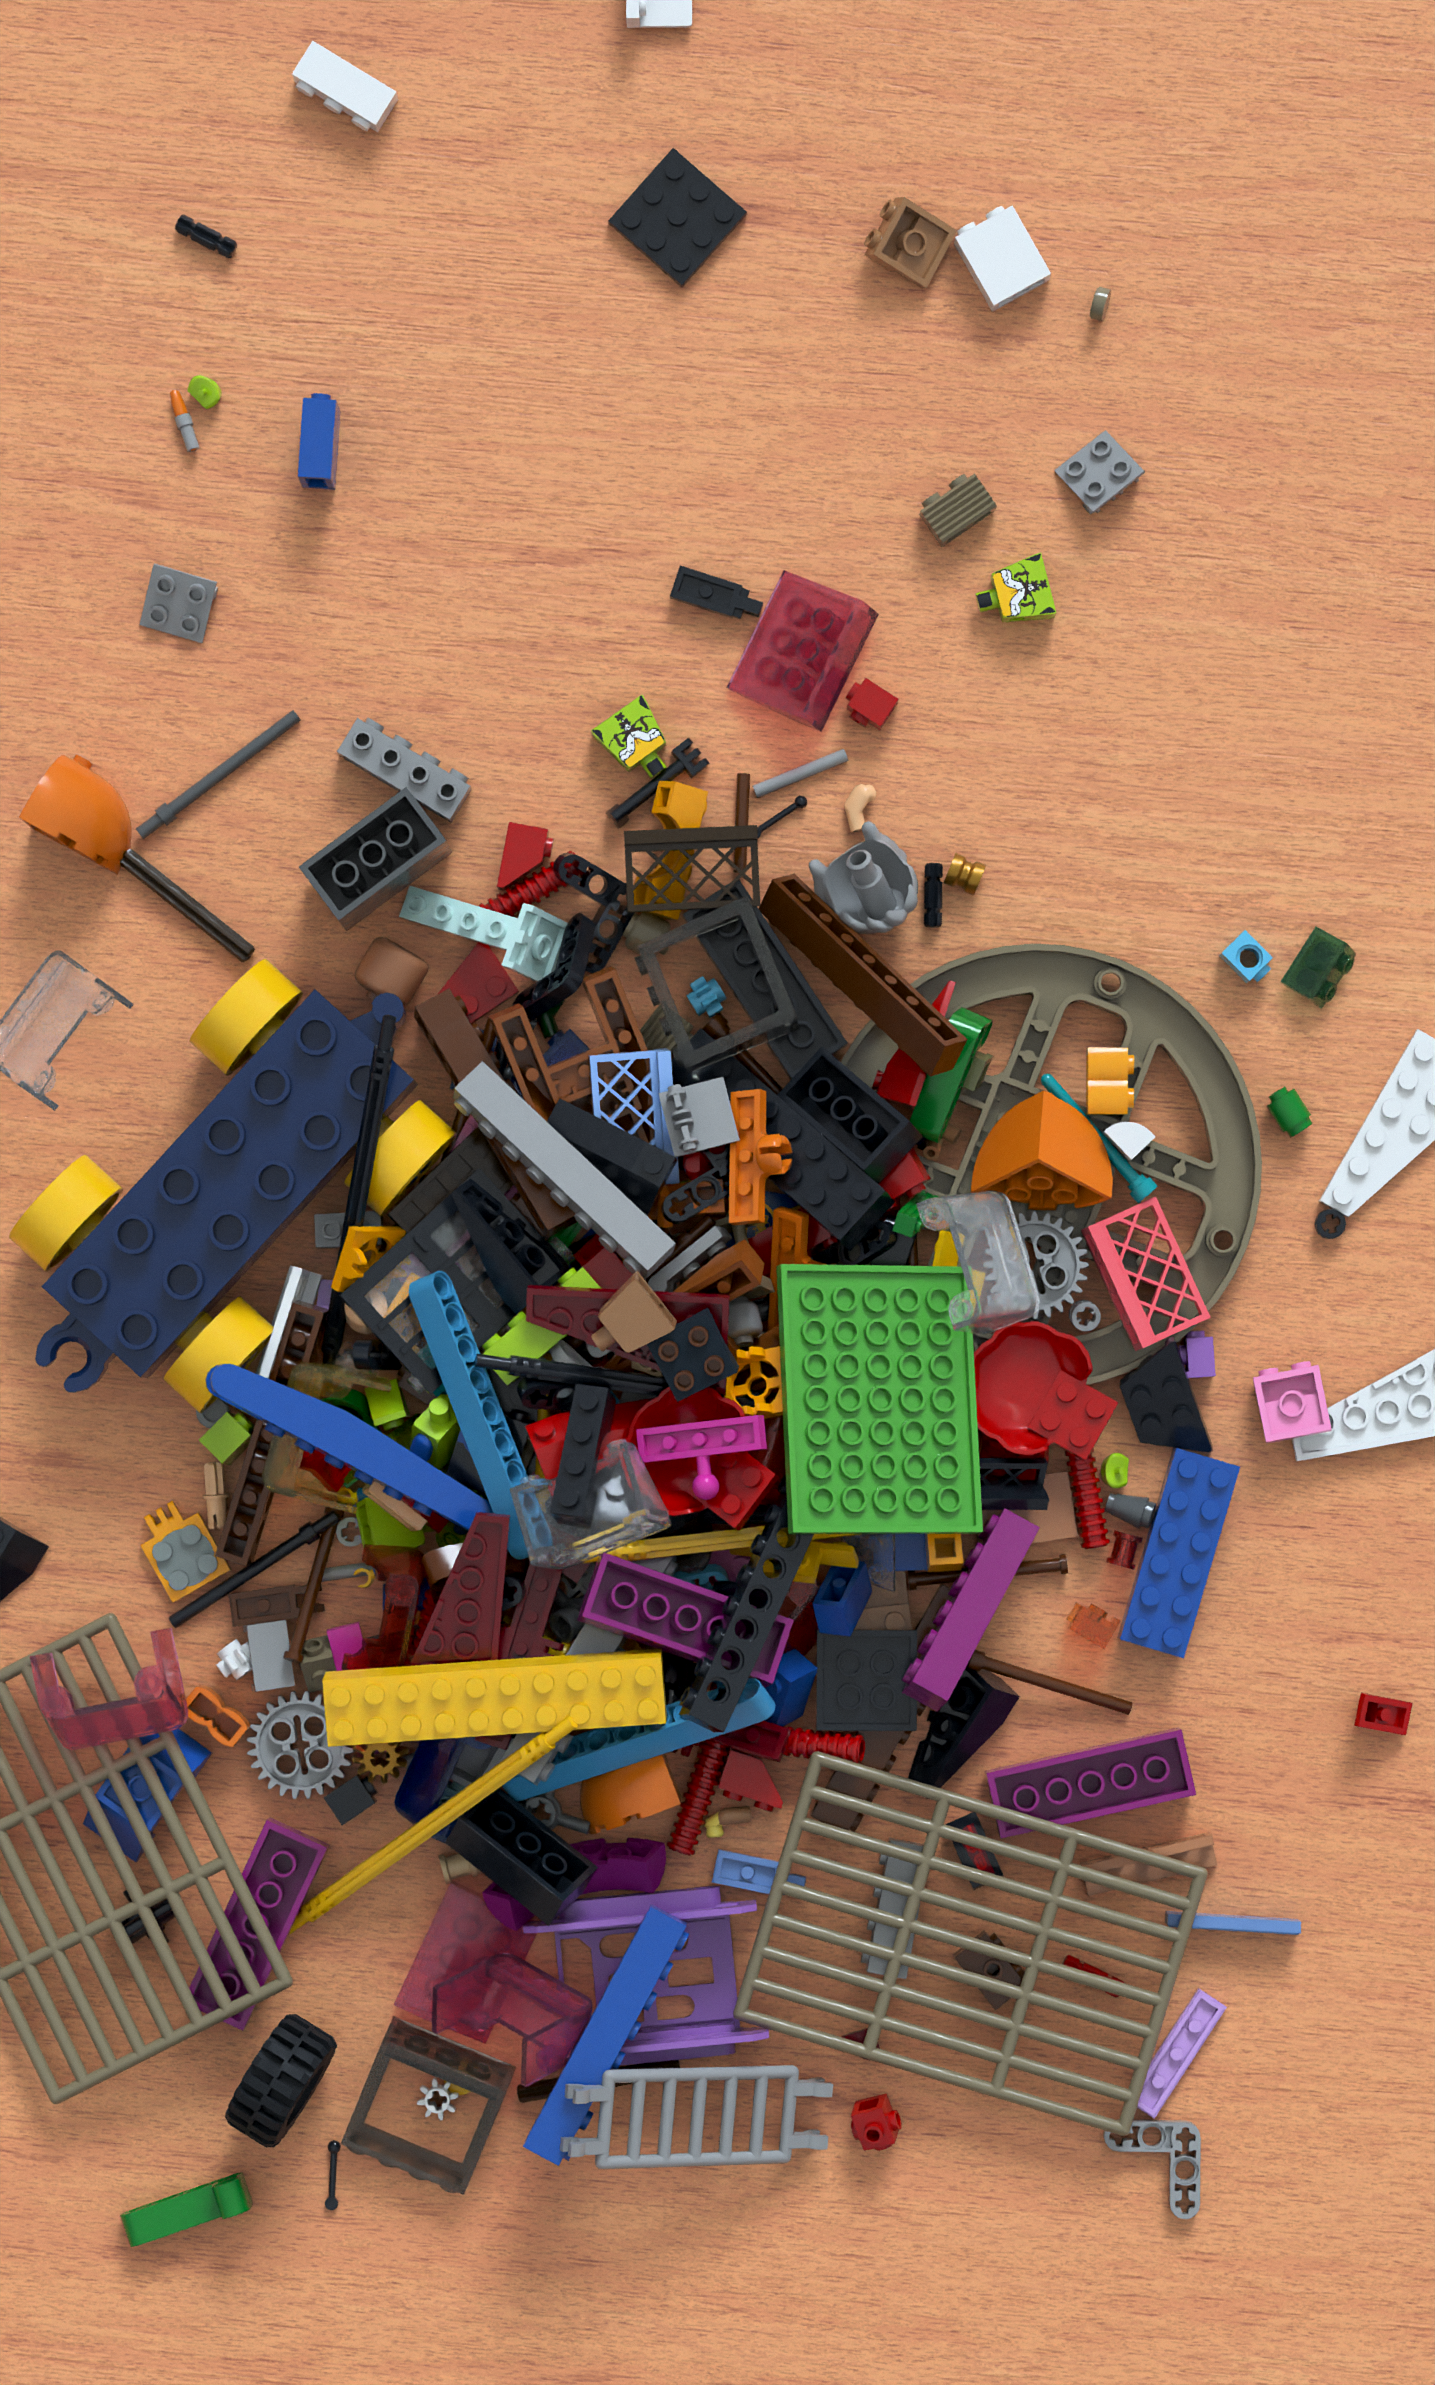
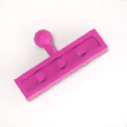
M764 1415L636 1429L639 1463L696 1457L698 1476L692 1483V1489L694 1494L702 1500L714 1498L719 1491V1482L711 1474V1455L767 1449Z

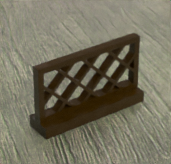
M757 825L624 831L628 912L760 906ZM751 847V862L743 870L728 858L736 848ZM731 848L725 855L719 850ZM703 849H712L722 858L710 872L695 860ZM679 850L689 860L677 873H674L662 860L670 851ZM685 850L697 851L691 856ZM656 851H664L659 858L654 853H652ZM646 852L655 860L643 875L632 866V853ZM724 861L739 873L727 888L712 875ZM691 863L706 875L694 889L679 877ZM658 864L672 876L671 880L661 891L646 879ZM751 866L752 879L745 874ZM633 873L640 878L634 885ZM743 877L753 886V899L739 900L729 890ZM708 879H711L723 890L715 901H705L696 893ZM675 880L690 892L681 903H673L663 894ZM643 881L657 895L649 904L634 905L633 891ZM726 894L733 899L720 901ZM692 896H694V897H696L700 902H688V901H689V899H690ZM660 897L666 902L654 904Z

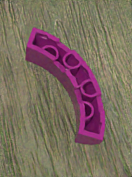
M600 1838L570 1844L598 1867L581 1895L605 1890H635L653 1894L660 1885L666 1865V1849L663 1842L627 1838L626 1843H606L605 1839ZM495 1882L491 1883L482 1892L490 1912L508 1928L517 1931L535 1916Z

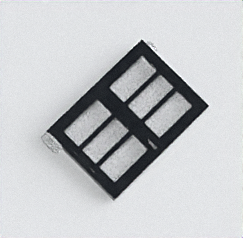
M480 1168L458 1186L460 1187L469 1179L474 1180L502 1204L503 1212L514 1221L520 1218L526 1223L524 1230L536 1240L542 1237ZM451 1194L363 1273V1278H358L339 1295L346 1305L411 1374L407 1381L419 1394L425 1390L430 1395L443 1382L410 1300V1283L436 1271L445 1272L453 1283L478 1350L517 1315L503 1302L501 1296L494 1289ZM553 1235L547 1240L568 1266L575 1260L571 1251L556 1236Z

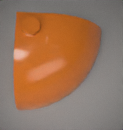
M61 755L41 778L19 818L33 830L118 875L122 867L120 861L131 844L132 828L126 804L118 791L108 781L90 770L93 763L79 755H75L73 759L66 755Z
M1043 1090L1012 1107L994 1125L977 1156L972 1175L971 1193L1007 1206L1009 1200L1029 1203L1028 1209L1056 1210V1205L1071 1203H1075V1208L1087 1207L1112 1198L1113 1178L1111 1163L1105 1145L1090 1121L1075 1107L1055 1097L1052 1093Z
M665 1754L583 1780L580 1788L581 1812L583 1819L590 1822V1835L597 1834L604 1828L608 1831L626 1825L634 1816H637V1819H643L681 1804L682 1799Z

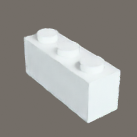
M314 41L311 42L292 73L294 82L297 83L295 87L308 97H312L314 94L325 100L324 106L336 114H340L343 111L353 117L351 122L364 131H368L371 128L378 132L398 101L395 90Z

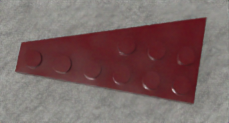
M528 1285L526 1321L556 1333L567 1334L586 1341V1344L597 1348L591 1335L604 1326L598 1318L599 1311L619 1289ZM654 1291L677 1320L676 1324L709 1308L720 1334L728 1346L730 1295ZM618 1342L607 1348V1350L615 1352V1355L661 1372L647 1344L630 1353H626ZM727 1378L709 1387L716 1390L719 1394L726 1396Z
M476 1512L409 1666L498 1660L510 1515Z

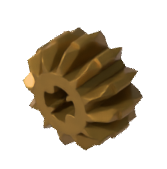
M402 1742L354 1745L353 1749L359 1753L353 1755L352 1761L353 1763L361 1764L357 1770L359 1775L370 1771L369 1782H374L376 1775H381V1782L385 1784L388 1781L387 1773H390L394 1778H398L400 1772L397 1767H407V1760L402 1757L409 1753L408 1747L399 1746ZM375 1750H378L380 1753L386 1750V1760H383L381 1757L374 1759Z

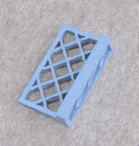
M659 1048L649 1051L589 1055L593 1115L600 1119L602 1115L607 1120L606 1122L622 1129L614 1120L627 1106L640 1117L628 1133L633 1135L645 1121L654 1129V1138L649 1144L655 1145V1147L674 1156L658 1094L668 1091L667 1088L673 1085L671 1051L667 1048ZM649 1058V1072L640 1082L627 1069L636 1059ZM621 1060H628L624 1066H621L617 1062ZM611 1061L620 1071L606 1084L598 1077L597 1062ZM624 1073L638 1084L626 1099L622 1098L612 1089V1086ZM649 1079H650L651 1091L645 1086V1084L647 1083V1081H648ZM598 1082L605 1087L600 1094ZM641 1088L651 1095L652 1105L643 1115L629 1104ZM608 1091L623 1102L610 1118L600 1110V1100ZM651 1113L653 1114V1123L647 1119ZM676 1157L677 1163L666 1184L680 1183L678 1157Z

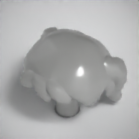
M868 821L862 825L865 841L851 847L833 860L827 867L818 859L809 862V869L814 881V893L847 926L851 927L858 934L867 935L886 933L892 930L894 926H899L905 921L908 913L916 908L918 902V880L913 867L907 863L906 853L888 836L879 832L874 823Z

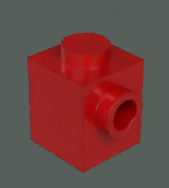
M867 678L864 679L862 684L855 682L845 697L850 701L847 705V710L851 712L849 717L863 727H866L869 723L879 731L899 700Z

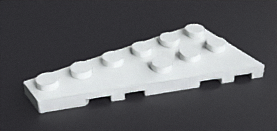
M1419 1029L1415 1031L1319 1202L1349 1217L1435 1140V1039Z
M1435 1349L1328 1407L1332 1431L1293 1438L1292 1443L1296 1461L1435 1436Z

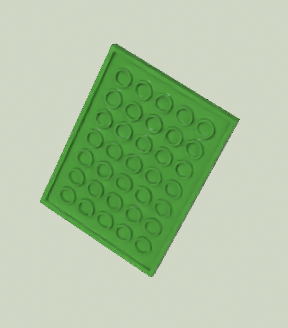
M780 1264L776 1266L788 1534L982 1533L983 1520L969 1267Z

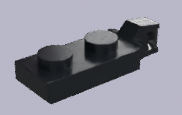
M684 566L679 567L670 594V599L729 618L741 619L743 613L760 617L763 608V602L748 598L750 590L743 588L742 585Z

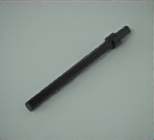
M332 1510L314 1523L311 1521L298 1528L299 1532L171 1615L169 1617L171 1624L175 1628L179 1627L304 1544H312L321 1538L320 1534L341 1521L339 1515L335 1510Z

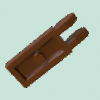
M294 1584L228 1594L233 1627L298 1618L301 1607H298L296 1594L305 1593L307 1585L295 1587ZM315 1604L313 1613L325 1611L324 1604Z

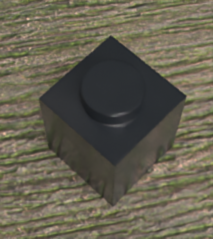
M357 1774L326 1795L324 1799L341 1825H344L375 1804L377 1800L374 1795L378 1791L374 1784L368 1781V1776L362 1779Z

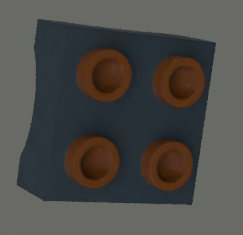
M709 1308L676 1324L672 1332L647 1344L677 1402L737 1373L739 1365L720 1334Z

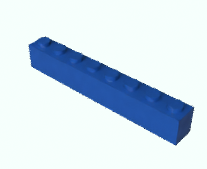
M652 1904L650 1905L525 2139L524 2148L558 2166L562 2159L569 2161L571 2157L568 2156V2152L560 2151L561 2137H574L578 2129L585 2131L594 2113L589 2111L593 2102L574 2104L572 2102L573 2099L565 2098L566 2084L602 2085L603 2073L606 2070L619 2068L626 2054L621 2051L626 2039L633 2041L642 2024L636 2021L642 2009L649 2011L658 1994L652 1991L658 1979L665 1981L673 1966V1963L668 1961L674 1949L681 1951L689 1936V1933L684 1931L687 1926L686 1922Z

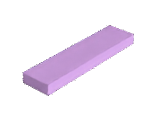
M1198 1988L1151 2060L1138 2102V2109L1155 2119L1227 2007L1201 1989Z

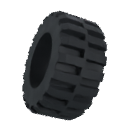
M297 2014L286 2015L265 2041L237 2087L225 2113L228 2124L264 2147H275L293 2126L324 2076L337 2048L334 2037Z

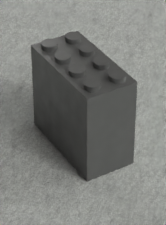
M405 787L300 865L299 868L344 929L348 931L449 856L452 851L444 836L408 788Z

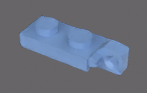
M718 1849L712 1882L769 1894L779 1861ZM789 1873L787 1882L805 1887L806 1876Z

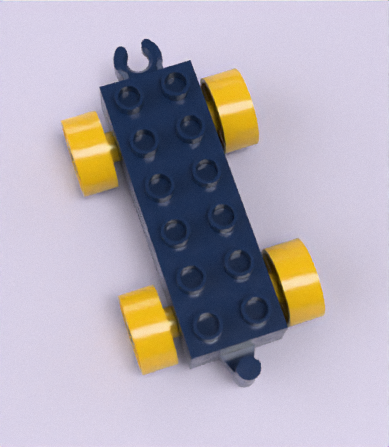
M267 959L261 960L223 995L204 1017L189 1040L226 1076L236 1071L253 1054L254 1056L119 1203L109 1212L122 1194L123 1188L87 1155H83L67 1167L31 1204L11 1230L9 1238L46 1272L53 1269L74 1250L41 1286L70 1314L61 1324L53 1326L43 1335L37 1345L35 1357L36 1363L39 1366L47 1367L56 1360L58 1350L65 1343L77 1342L84 1347L87 1353V1362L83 1369L67 1377L64 1382L66 1391L76 1393L91 1388L100 1381L108 1369V1364L116 1356L140 1378H149L169 1355L179 1347L184 1352L170 1367L163 1380L199 1413H202L218 1399L206 1387L205 1379L209 1370L216 1365L233 1364L247 1369L269 1343L274 1327L241 1296L233 1300L215 1318L211 1317L208 1313L356 1153L373 1050L379 1041L383 1015L396 1017L392 1043L398 1028L406 1021V1010L399 997L391 993L380 994L371 1003L373 1005L372 1011L349 1021L314 989L285 1021L300 1001L303 992ZM393 1060L367 1205L380 1217L391 1210L416 1185L457 1136V1133L421 1100L410 1106L395 1122L389 1118L393 1111L418 1085ZM353 1169L344 1181V1184L349 1188Z

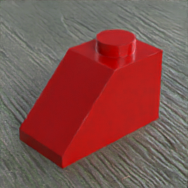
M509 822L497 883L498 890L505 891L506 888H510L514 883L542 866L544 857H551L554 838L548 837V829Z

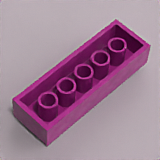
M1006 1508L998 1516L992 1514L991 1518L986 1521L983 1526V1532L978 1536L983 1540L982 1543L978 1542L974 1549H971L963 1564L964 1567L968 1568L967 1571L961 1572L948 1592V1595L953 1598L951 1601L946 1600L945 1604L940 1607L932 1622L937 1625L936 1629H931L928 1635L926 1634L917 1650L922 1656L920 1659L915 1658L901 1680L907 1683L902 1693L935 1711H938L949 1700L1040 1527Z
M603 1552L596 1562L577 1620L697 1663L702 1656H706L710 1648V1644H708L709 1636L714 1627L721 1624L725 1615L722 1613V1608L728 1596ZM779 1614L749 1678L758 1679L764 1687H768L774 1682L794 1621ZM738 1621L735 1625V1633L740 1639L745 1636L746 1627L743 1622ZM727 1651L721 1656V1664L725 1669H729L732 1665V1657Z
M1179 1727L985 1771L992 1804L1061 1825L1196 1795L1183 1733ZM995 1819L1001 1839L1034 1831Z
M269 1817L245 1865L242 1876L279 1952H281L330 1845ZM234 1890L224 1913L261 1987L267 1983L273 1969ZM216 1928L207 1952L231 2001L247 1994L248 1991ZM199 1966L189 1989L200 2011L208 2014L218 2009L219 2006ZM256 2004L223 2022L243 2031L250 2020Z

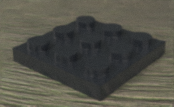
M672 148L608 220V224L679 286L683 287L747 215V211L677 150Z
M817 1630L816 1730L917 1731V1700L902 1693L907 1683L901 1681L909 1665L917 1658V1630H854L851 1637L819 1633V1630Z

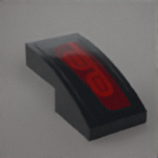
M975 1812L945 1824L986 1837ZM952 1841L962 1865L1004 1877L994 1853ZM970 1881L973 1890H976V1889H978V1888H980V1887H982V1886H985V1885H982V1884H979V1883H975V1882Z

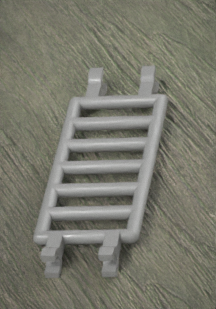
M794 2065L606 2070L602 2076V2085L566 2084L565 2098L573 2099L572 2102L574 2104L600 2102L597 2138L561 2137L560 2151L568 2152L569 2157L595 2155V2165L598 2169L788 2163L791 2160L792 2149L810 2148L825 2150L828 2148L829 2136L820 2135L818 2129L794 2132L797 2096L832 2097L833 2084L831 2082L824 2083L825 2079L822 2077L798 2080L799 2069ZM768 2079H785L779 2150L762 2151ZM725 2080L718 2152L701 2153L708 2081ZM738 2080H755L749 2151L732 2152ZM677 2081H694L688 2153L671 2154ZM646 2082H663L657 2154H640ZM615 2083H633L626 2155H609Z

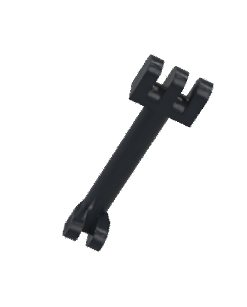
M687 738L672 750L671 754L676 759L674 763L620 805L616 804L606 812L607 816L615 822L614 824L618 829L628 822V815L656 794L659 781H672L684 771L693 778L710 764L705 758L699 761L697 765H694L692 761L701 754L698 748L686 755L684 751L693 744L690 738Z

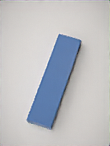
M1166 1911L1165 1923L1169 1927L1178 1928L1182 1912ZM1196 1913L1192 1929L1299 1935V1933L1301 1934V1921L1291 1918Z

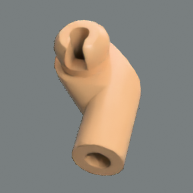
M870 784L856 786L845 802V811L851 832L862 830V825L865 823L862 811L868 802L874 801L876 798V790Z

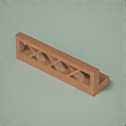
M1209 1832L1140 1848L1203 1868L1217 1866L1213 1848L1214 1841L1212 1834ZM1117 1855L1080 1863L1081 1866L1137 1883H1146L1179 1875ZM1084 1881L1088 1896L1114 1890Z

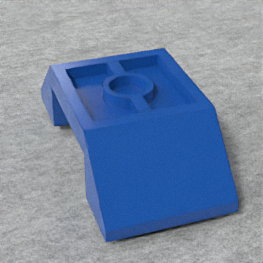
M167 1720L196 1778L213 1752ZM153 1722L138 1735L143 1745L160 1737ZM129 1747L127 1748V1750L125 1751V1753H124L123 1755H125V1754L131 1752V1750H130ZM166 1749L149 1757L172 1804L184 1786ZM135 1764L120 1773L153 1839L156 1835L153 1833V1830L163 1816L138 1765ZM106 1779L95 1795L124 1854L137 1862L144 1851L109 1779ZM88 1811L83 1825L100 1836Z

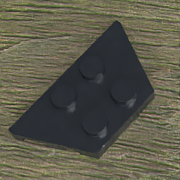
M1174 1336L1170 1337L1153 1356H1147L1140 1362V1366L1136 1370L1130 1371L1120 1380V1389L1140 1443L1203 1452L1213 1451L1210 1436Z

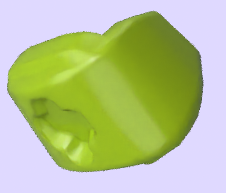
M201 375L191 379L188 392L205 409L214 407L222 397L218 384L212 379Z
M1113 1453L1107 1456L1101 1465L1102 1481L1112 1488L1126 1486L1128 1482L1129 1459L1121 1453Z

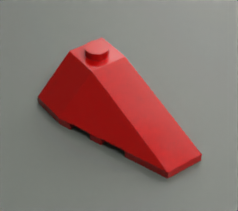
M953 981L947 983L932 1003V1006L944 1017L956 984ZM899 1048L887 1063L884 1072L877 1070L872 1089L877 1090V1094L887 1102L914 1110L926 1073L920 1069L919 1065L909 1055Z
M654 1398L615 1405L611 1430L605 1435L600 1447L596 1473L605 1466L611 1468L619 1462L618 1457L620 1456L623 1443L628 1437L630 1424L636 1412ZM570 1412L555 1414L525 1426L552 1497L554 1495Z

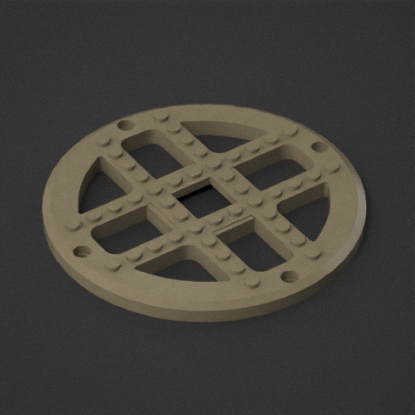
M1024 944L984 950L950 961L911 983L910 985L932 1005L949 981L956 982L945 1015L947 1020L961 1007L970 1009L1004 998L1027 994L1032 996V1002L1003 1072L994 1076L985 1075L982 1085L974 1092L967 1088H962L958 1102L981 1110L959 1169L955 1170L918 1155L931 1178L924 1183L926 1187L924 1191L939 1196V1201L945 1207V1220L950 1223V1226L944 1231L963 1236L957 1267L964 1266L980 1224L995 1230L996 1227H1000L1006 1231L1009 1229L1006 1219L1009 1218L1016 1225L1019 1223V1214L1022 1213L1026 1221H1030L1033 1211H1036L1040 1221H1043L1044 1216L1050 1213V1223L1052 1224L1059 1218H1062V1230L1073 1226L1074 1230L1070 1238H1082L1080 1244L1076 1246L1077 1250L1087 1249V1254L1079 1259L1094 1261L1081 1230L1095 1223L1103 1202L1082 1208H1075V1203L1058 1204L1056 1210L1028 1209L1029 1203L1009 1200L1007 1206L971 1193L974 1165L986 1137L1007 1111L1018 1103L1043 1091L1034 1086L1064 1010L1071 1003L1083 1002L1116 1015L1124 1023L1125 1035L1120 1048H1128V1055H1134V1075H1128V1088H1134V1103L1157 1046H1161L1174 1062L1196 1099L1208 1140L1210 1163L1151 1141L1131 1161L1127 1160V1162L1136 1172L1191 1193L1202 1202L1203 1216L1189 1250L1183 1254V1257L1209 1312L1234 1277L1247 1249L1256 1221L1262 1173L1260 1134L1250 1095L1231 1053L1213 1027L1188 1001L1148 972L1118 958L1093 950L1066 945ZM1111 973L1119 978L1120 987L1118 990L1107 992L1103 989L1101 980L1104 975ZM870 1020L859 1032L841 1063L872 1089L877 1070L884 1072L887 1063L899 1047ZM1077 1104L1086 1114V1107ZM1128 1108L1127 1115L1087 1116L1103 1132L1114 1124L1129 1122L1133 1108ZM1111 1164L1113 1177L1116 1168ZM1108 1230L1111 1239L1121 1243L1124 1242V1236ZM1219 1231H1226L1232 1237V1244L1226 1250H1221L1214 1244V1236ZM877 1236L873 1240H867L868 1243L872 1241H878L879 1236ZM1026 1237L1025 1241L1032 1244L1031 1238ZM1043 1237L1038 1241L1037 1246L1041 1247V1253L1050 1254L1055 1250L1056 1242L1051 1237ZM1132 1239L1128 1243V1246L1145 1252L1147 1245ZM858 1244L851 1251L848 1250L849 1258L852 1261L858 1259L860 1255ZM1115 1246V1248H1116V1250H1117V1252H1118V1254H1119L1121 1248ZM1151 1248V1255L1163 1260L1167 1259V1253ZM934 1250L932 1252V1255L927 1266H932L935 1255ZM1126 1251L1122 1260L1124 1268L1137 1274L1142 1257ZM1173 1257L1171 1263L1176 1264V1261ZM1036 1259L1032 1271L1039 1293L1044 1294L1045 1288L1040 1267L1045 1264L1044 1262H1038ZM1147 1259L1142 1276L1158 1282L1164 1265ZM1057 1268L1051 1269L1046 1275V1281L1052 1286H1059L1065 1280L1064 1272ZM1169 1268L1163 1284L1180 1291L1184 1279L1179 1271ZM1028 1279L1022 1295L1031 1292L1033 1283L1030 1279ZM1186 1288L1185 1293L1190 1295L1188 1288ZM1161 1289L1155 1306L1172 1313L1178 1296ZM1183 1298L1177 1315L1190 1320L1199 1316V1312L1194 1302ZM1143 1307L1145 1314H1147L1148 1309ZM1017 1308L1012 1322L1039 1321L1047 1325L1050 1318L1042 1310L1039 1311L1037 1320H1034L1032 1311L1027 1310L1026 1315L1022 1319L1019 1313L1020 1308ZM1153 1311L1149 1323L1154 1334L1157 1335L1166 1330L1170 1317ZM1121 1320L1088 1334L1075 1336L1089 1352L1093 1371L1087 1378L1086 1385L1102 1382L1139 1367L1140 1362L1147 1356H1153L1165 1345V1341L1168 1338L1174 1336L1177 1343L1197 1324L1137 1351L1134 1350ZM1175 1320L1173 1327L1181 1324L1182 1322ZM972 1326L974 1351H976L982 1343L992 1338L993 1333Z

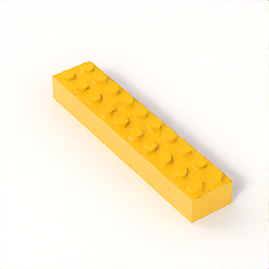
M662 1649L325 1672L322 1680L328 1747L548 1732L569 1716L578 1724V1727L574 1730L666 1724L667 1719Z

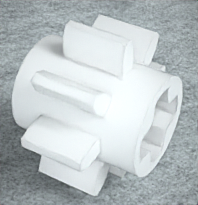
M235 1639L217 1653L222 1661L216 1664V1666L226 1678L232 1674L237 1681L252 1670L248 1642L241 1645Z
M435 2077L432 2080V2087L430 2089L423 2085L420 2087V2090L426 2096L419 2099L417 2105L426 2106L425 2117L430 2116L431 2113H438V2118L443 2120L446 2109L450 2112H455L456 2108L450 2101L458 2098L459 2093H450L448 2090L451 2084L450 2080L445 2085H440ZM434 2091H439L440 2096H446L447 2098L443 2100L441 2107H437L436 2102H430L429 2100L433 2097Z

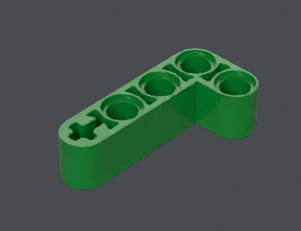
M963 1007L953 1013L949 1022L968 1040L953 1070L931 1077L927 1074L910 1118V1122L924 1138L937 1144L943 1138L976 1052L985 1043L993 1020Z
M243 2172L131 2209L120 2214L130 2247H135L220 2217L226 2219L250 2210L253 2202Z

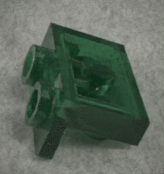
M1315 926L1281 980V983L1311 1000L1317 1007L1322 1009L1325 1003L1331 1001L1336 994L1337 984L1343 975L1352 969L1356 953L1346 942Z

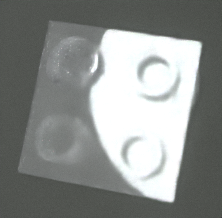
M861 1534L841 1537V1542L855 1548L858 1560L866 1562L870 1583L894 1592L895 1534Z

